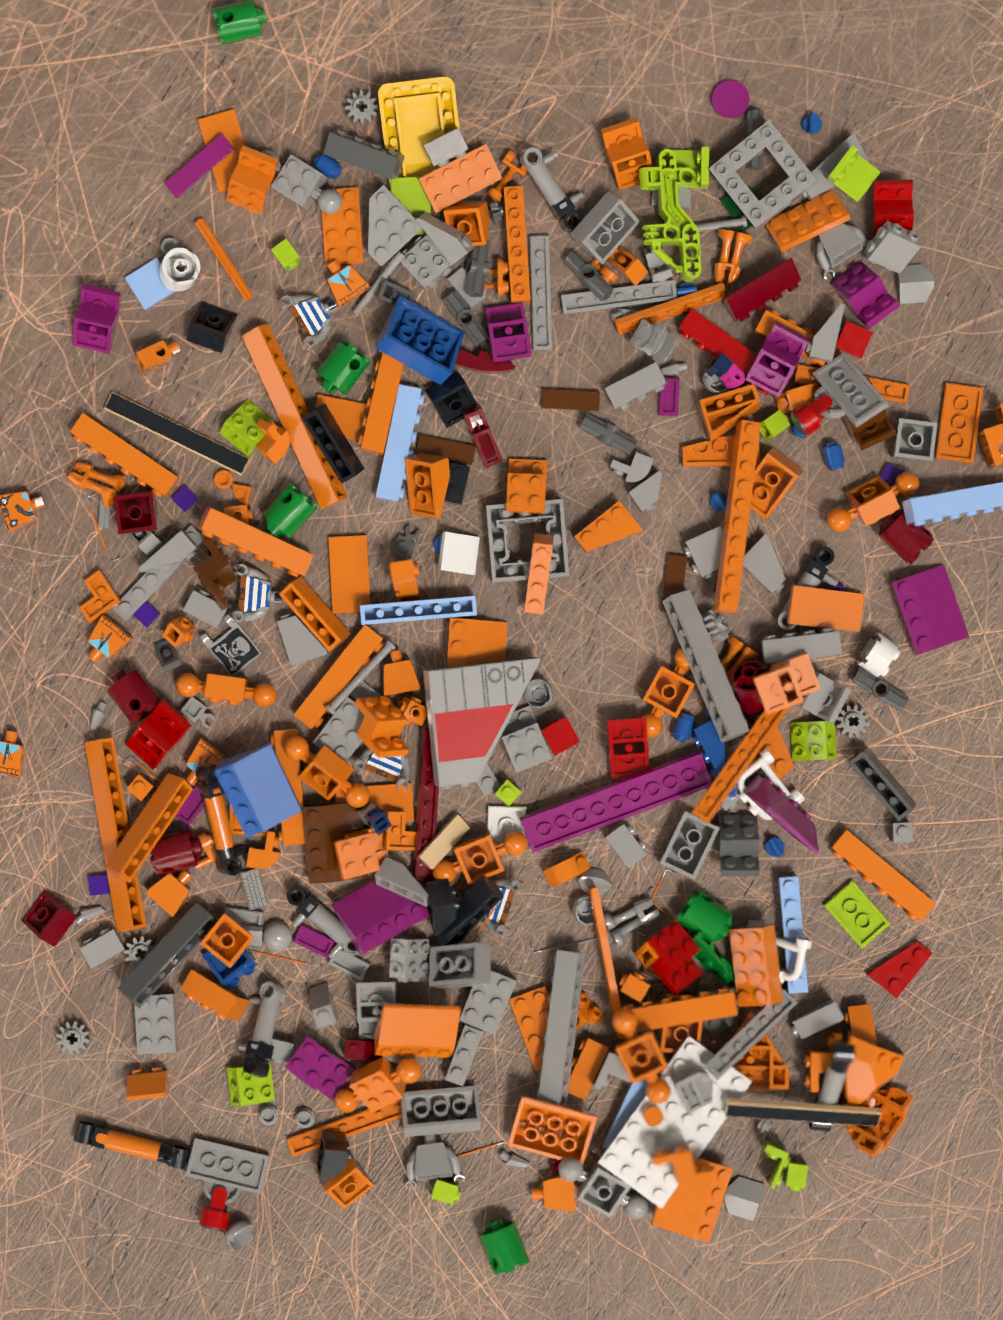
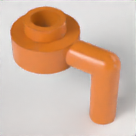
M595 259L590 263L596 267L597 272L601 274L608 284L609 282L614 283L618 278L616 274L605 266L600 265Z
M205 832L199 834L198 837L207 857L198 861V866L195 867L196 870L216 861V856L211 847L214 845L211 835H206Z

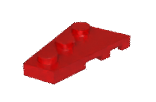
M916 941L866 975L895 998H898L933 953Z

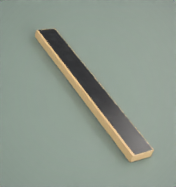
M114 392L111 393L104 407V410L240 476L243 475L250 458Z
M728 1098L724 1113L725 1117L877 1127L881 1110L880 1108Z

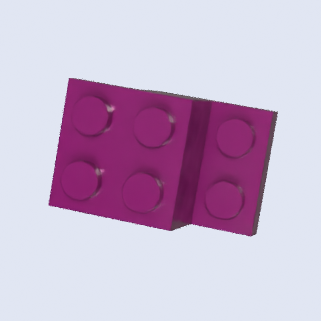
M862 261L831 283L833 289L843 297L851 313L869 329L900 307L898 301L887 292L880 277Z
M83 284L81 303L74 317L73 346L110 354L113 334L119 321L121 292Z
M523 303L485 308L494 363L532 357Z
M775 322L745 380L780 397L810 339Z
M310 1036L306 1038L285 1066L286 1069L313 1090L318 1089L331 1100L353 1071H355L353 1066L327 1046H321Z

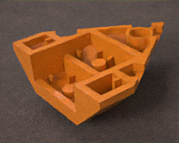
M752 1012L748 1014L733 1038L755 1017ZM766 1034L732 1066L752 1081L746 1091L789 1090V1069Z
M850 1035L847 1044L855 1045V1057L853 1063L849 1065L845 1078V1098L848 1099V1106L860 1107L889 1079L897 1075L905 1054L892 1049L881 1048Z
M890 1088V1090H877L860 1107L880 1108L881 1115L877 1127L845 1125L856 1148L872 1157L884 1152L904 1123L914 1096L899 1088ZM841 1091L837 1105L848 1106L845 1091Z

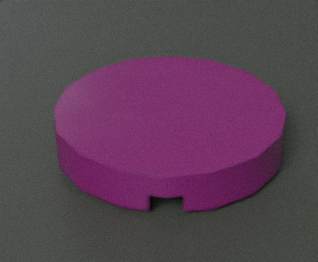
M732 80L724 81L713 91L712 106L715 112L722 118H739L748 109L750 101L749 92L741 83Z

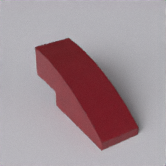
M460 349L455 362V366L479 373L514 372L516 369L515 365L506 361L494 363L493 355L482 350L477 357Z
M480 404L462 411L485 469L503 462Z

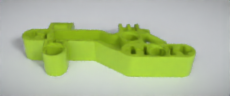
M664 149L656 159V167L639 169L640 189L657 191L658 212L665 224H650L642 227V230L645 231L643 237L646 238L643 241V245L650 246L653 254H656L667 265L670 264L676 273H681V277L685 282L691 283L701 274L700 236L698 227L679 205L678 189H688L695 181L696 174L691 168L677 167L675 153L670 149ZM682 175H687L690 181L685 182L682 179ZM657 231H661L660 239H657L659 237V232ZM666 231H671L674 234V238L667 237ZM676 245L679 247L680 266L672 262L673 259L661 249V246ZM686 250L693 251L694 257L688 256Z

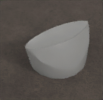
M591 868L585 871L578 879L581 889L587 895H589V886H597L599 895L606 893L612 887L608 875L598 868Z

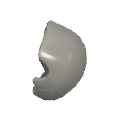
M704 372L702 380L708 391L720 394L729 390L715 374L710 377Z
M533 679L526 687L524 696L527 704L531 707L542 709L551 703L553 690L551 685L545 680Z
M582 895L573 903L572 913L574 918L583 925L594 924L589 895Z
M271 921L263 929V941L273 951H282L289 947L292 941V932L282 921Z
M238 1221L231 1224L225 1234L226 1243L234 1251L244 1248L253 1239L251 1233L253 1228L246 1221Z

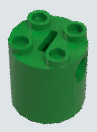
M243 0L212 9L222 45L263 36L260 25L267 23L264 8L257 9L254 0Z
M341 339L316 371V374L323 379L320 386L332 395L336 390L347 395L371 360L358 353L355 347Z
M289 482L262 513L267 520L265 528L276 537L286 535L291 539L318 507Z
M697 889L676 918L679 923L696 934L701 931L704 935L702 939L707 943L724 939L732 927V912Z
M499 1218L487 1223L484 1232L479 1237L494 1275L503 1272L507 1274L515 1270L514 1266L518 1264L523 1266L530 1262L515 1221Z

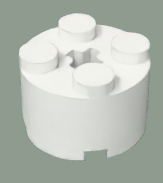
M174 248L162 260L159 268L160 279L168 290L185 291L194 285L200 272V262L198 257L188 251V249Z
M878 632L875 634L877 638L875 640L871 638L859 655L862 660H857V664L875 677L880 675L884 677L890 669L889 664L892 660L895 661L901 651L898 650L897 644Z

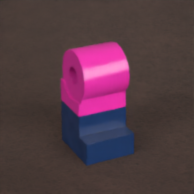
M723 353L716 357L705 371L710 377L715 374L723 381L726 388L731 390L736 389L745 381L744 373Z

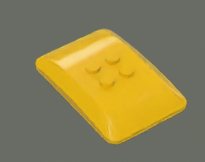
M436 77L383 84L378 90L384 146L386 149H396L399 151V154L405 156L399 178L421 177L439 167L438 164L433 165L424 147V143L456 127L459 128L454 82L449 77ZM456 157L449 158V162L456 159ZM389 179L390 191H391V179Z

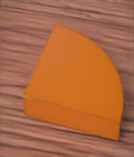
M233 483L232 489L236 499L248 506L252 487Z

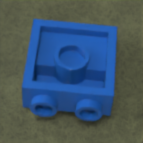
M246 949L231 968L210 951L202 955L218 980L226 988L237 986L240 982L239 979L244 975L252 974L255 971L254 967L257 965Z

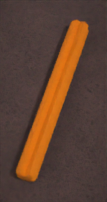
M203 218L198 219L195 222L196 227L245 301L250 300L253 294L205 220Z

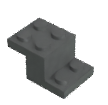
M718 815L721 876H760L757 815Z

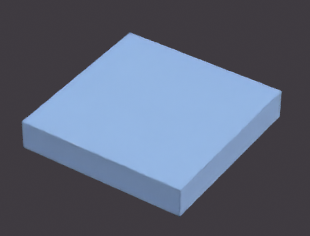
M158 258L125 277L145 311L176 292L168 290L162 283L159 276L161 263Z

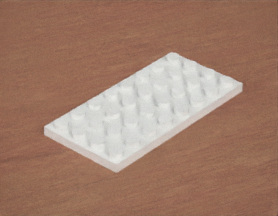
M690 1036L686 1038L671 1059L668 1068L664 1069L659 1076V1079L665 1080L671 1088L670 1098L663 1104H655L646 1095L598 1161L599 1164L661 1209L678 1185L673 1162L654 1166L651 1154H654V1150L666 1148V1151L674 1150L673 1146L685 1144L686 1147H690L694 1164L727 1118L724 1113L727 1099H740L752 1083L751 1080L733 1067L717 1081L704 1067L715 1054ZM696 1071L709 1074L713 1083L712 1103L688 1114L674 1082ZM656 1106L661 1109L663 1120L658 1126H649L645 1122L644 1112L648 1107Z

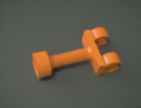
M512 150L507 153L502 161V164L509 168L508 172H506L498 186L491 188L487 193L490 198L498 203L504 197L502 191L513 175L516 173L524 178L528 173L527 168L523 165L519 169L511 163L516 156V153Z

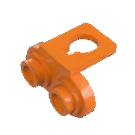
M498 258V269H490L488 273L493 277H497V281H493L489 285L485 284L484 289H498V297H503L505 293H509L508 281L503 279V276L508 274V262Z
M585 993L580 995L579 1023L577 1024L576 1031L585 1023L597 1025L602 1020L601 1009L596 1007Z

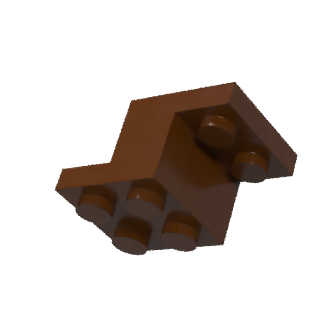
M885 409L857 428L846 415L843 416L845 425L861 450L896 435L893 425L887 418Z
M207 537L202 541L210 557L196 565L194 570L203 587L223 611L228 607L225 601L227 596L223 591L224 588L237 580L234 575L236 570L228 555H224L221 551L222 548L216 540L213 542Z

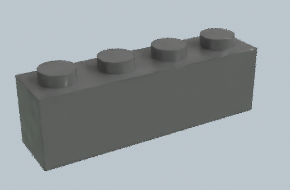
M343 129L329 132L324 154L391 180L399 178L405 157L399 154V151L396 149L383 148L382 144L378 142H367L364 137L359 135H348V131Z
M865 746L851 758L849 764L898 821L914 810L916 806L914 800L868 746Z

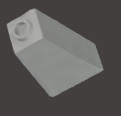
M855 133L850 135L811 172L818 182L802 194L803 198L807 197L808 201L819 195L837 188L827 179L852 145L859 149L857 154L869 162Z

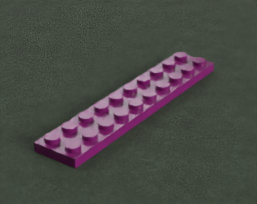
M697 751L520 817L532 852H536L709 788L712 782L702 753Z

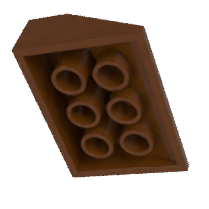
M347 802L304 805L303 813L309 884L345 881L341 879L334 841L345 839L344 834L364 829V823L357 814V811L362 809V807L355 808ZM368 874L360 875L346 880L368 878Z

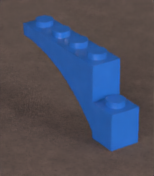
M706 707V709H704V712H705L706 716L708 717V719L710 720V719H711V716H710L709 711H708V709H707V707ZM711 720L694 729L695 736H693L697 747L701 746L703 748L702 756L706 763H711L713 767L711 772L716 779L727 763L726 741L721 742ZM735 788L728 795L731 800L737 797Z

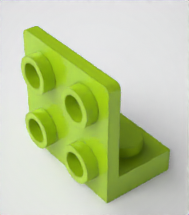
M852 145L827 180L854 201L859 202L878 177L880 171L858 155L859 149Z
M701 147V150H672L676 155L677 167H688L695 171L696 179L688 189H708L709 147ZM682 175V179L685 182L690 181L687 175Z
M246 400L225 421L219 433L249 457L255 450V446L265 437V434L256 423L260 419L266 422L272 421L274 424L276 422L250 400Z
M828 721L791 723L792 760L837 759L835 723L832 724Z
M270 1062L269 1072L263 1078L246 1073L243 1067L226 1068L231 1106L242 1107L275 1100Z
M764 1140L762 1148L766 1156L777 1160L768 1180L770 1188L774 1189L776 1185H780L783 1175H781L783 1167L787 1168L791 1157H789V1152L786 1148Z

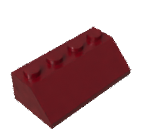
M792 258L786 260L725 298L723 304L734 322L747 320L751 317L749 315L751 312L756 310L758 313L767 307L766 303L772 300L774 303L783 297L782 293L787 290L791 293L799 288L798 284L801 282V277Z

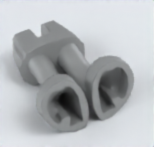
M652 898L636 901L633 903L632 908L615 916H611L608 913L603 914L608 930L637 915V918L610 932L618 947L624 944L626 934L642 925L649 926L660 916L658 909L647 912L646 915L643 910H647L654 904Z

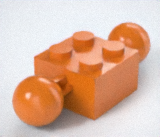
M903 472L897 476L895 484L889 487L878 475L849 490L845 494L851 508L847 510L844 508L831 510L827 516L829 528L835 532H844L850 527L852 519L859 517L867 526L876 523L886 515L893 514L900 508L896 500L897 495L911 496L918 491V477L912 472Z
M682 647L675 653L676 667L672 672L660 666L642 699L644 702L654 706L650 714L641 717L646 718L648 738H654L660 734L662 730L660 719L664 712L674 718L678 717L695 685L683 678L686 671L691 669Z
M184 673L176 681V689L180 695L192 697L201 692L205 693L204 697H208L210 702L222 703L223 699L228 700V704L241 706V702H246V699H253L256 705L269 707L277 698V692L271 684L261 683L255 688L248 687L249 680L244 678L207 674L206 681H200L195 674Z
M293 736L286 741L284 751L287 757L295 761L302 759L307 763L298 778L329 801L341 789L345 792L346 801L350 806L360 808L368 803L370 798L368 788L361 783L351 784L347 781L354 768L334 754L331 749L323 746L314 755L309 751L308 742L303 737Z
M512 831L505 836L503 843L496 845L491 832L456 845L454 851L458 861L452 863L448 860H441L433 868L432 876L434 880L448 878L449 883H451L456 878L457 873L463 871L468 884H473L481 877L488 878L505 871V864L501 855L506 853L513 856L523 854L528 846L527 838L521 832Z
M620 1009L614 1014L612 1022L614 1028L618 1032L625 1034L627 1040L616 1045V1051L632 1084L646 1078L648 1082L646 1088L648 1099L655 1104H663L670 1098L671 1088L665 1080L659 1079L656 1073L668 1068L665 1057L652 1030L650 1029L638 1035L635 1030L637 1026V1016L630 1009Z
M385 1057L353 1071L349 1085L352 1089L343 1088L339 1090L334 1098L335 1106L343 1113L354 1111L360 1100L363 1101L371 1112L403 1098L406 1083H413L421 1076V1066L416 1060L411 1058L402 1060L398 1064L397 1070L393 1068Z

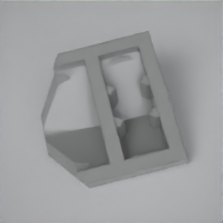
M923 264L906 265L900 274L897 273L899 304L925 303L934 289V277Z
M696 1071L674 1082L688 1114L712 1103L713 1083L709 1074Z
M741 1176L737 1177L727 1187L724 1196L728 1213L753 1221L760 1205L764 1183Z

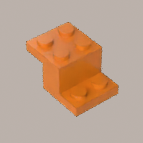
M636 117L601 129L607 158L613 169L619 191L640 184L639 169L652 167L648 147L642 136L638 118Z
M243 145L240 150L239 161L229 181L226 201L246 208L250 212L262 215L266 198L272 188L271 185L275 181L279 159Z
M1003 403L994 408L999 425L984 429L978 433L990 470L1003 464V452L1001 449L998 450V447L1003 446Z
M509 459L506 512L545 514L547 460Z
M807 652L772 664V671L754 677L767 714L804 702L803 695L821 689Z
M387 696L357 698L355 706L364 714V719L357 732V736L377 758L407 756L410 749L399 738L407 722V718L402 714L401 710Z
M372 828L344 834L345 839L334 841L341 879L343 880L379 871V866L383 863L386 857L389 858L388 850H384V832L378 836Z
M831 1030V1035H827V1046L830 1050L807 1049V1054H804V1066L807 1068V1074L804 1073V1085H806L810 1092H819V1073H827L833 1044L837 1040H842V1033L838 1030Z
M685 1144L673 1146L674 1150L666 1151V1148L654 1150V1154H651L654 1166L673 1162L677 1185L716 1178L715 1169L713 1166H709V1163L698 1165V1169H694L690 1147H686Z

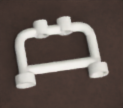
M765 748L759 753L761 757L747 768L737 782V787L740 791L738 796L744 803L747 801L750 803L748 809L754 816L758 814L762 819L773 820L743 793L746 788L744 784L745 779L757 769L762 768L769 779L775 783V787H779L787 794L785 798L788 801L792 799L800 804L805 798L796 788L791 792L788 791L769 766L775 759Z
M748 920L747 926H761L763 923L757 920ZM775 937L777 946L798 953L793 973H787L785 970L779 969L781 983H784V980L794 981L802 972L806 949L811 948L812 940L806 937H797L795 944Z

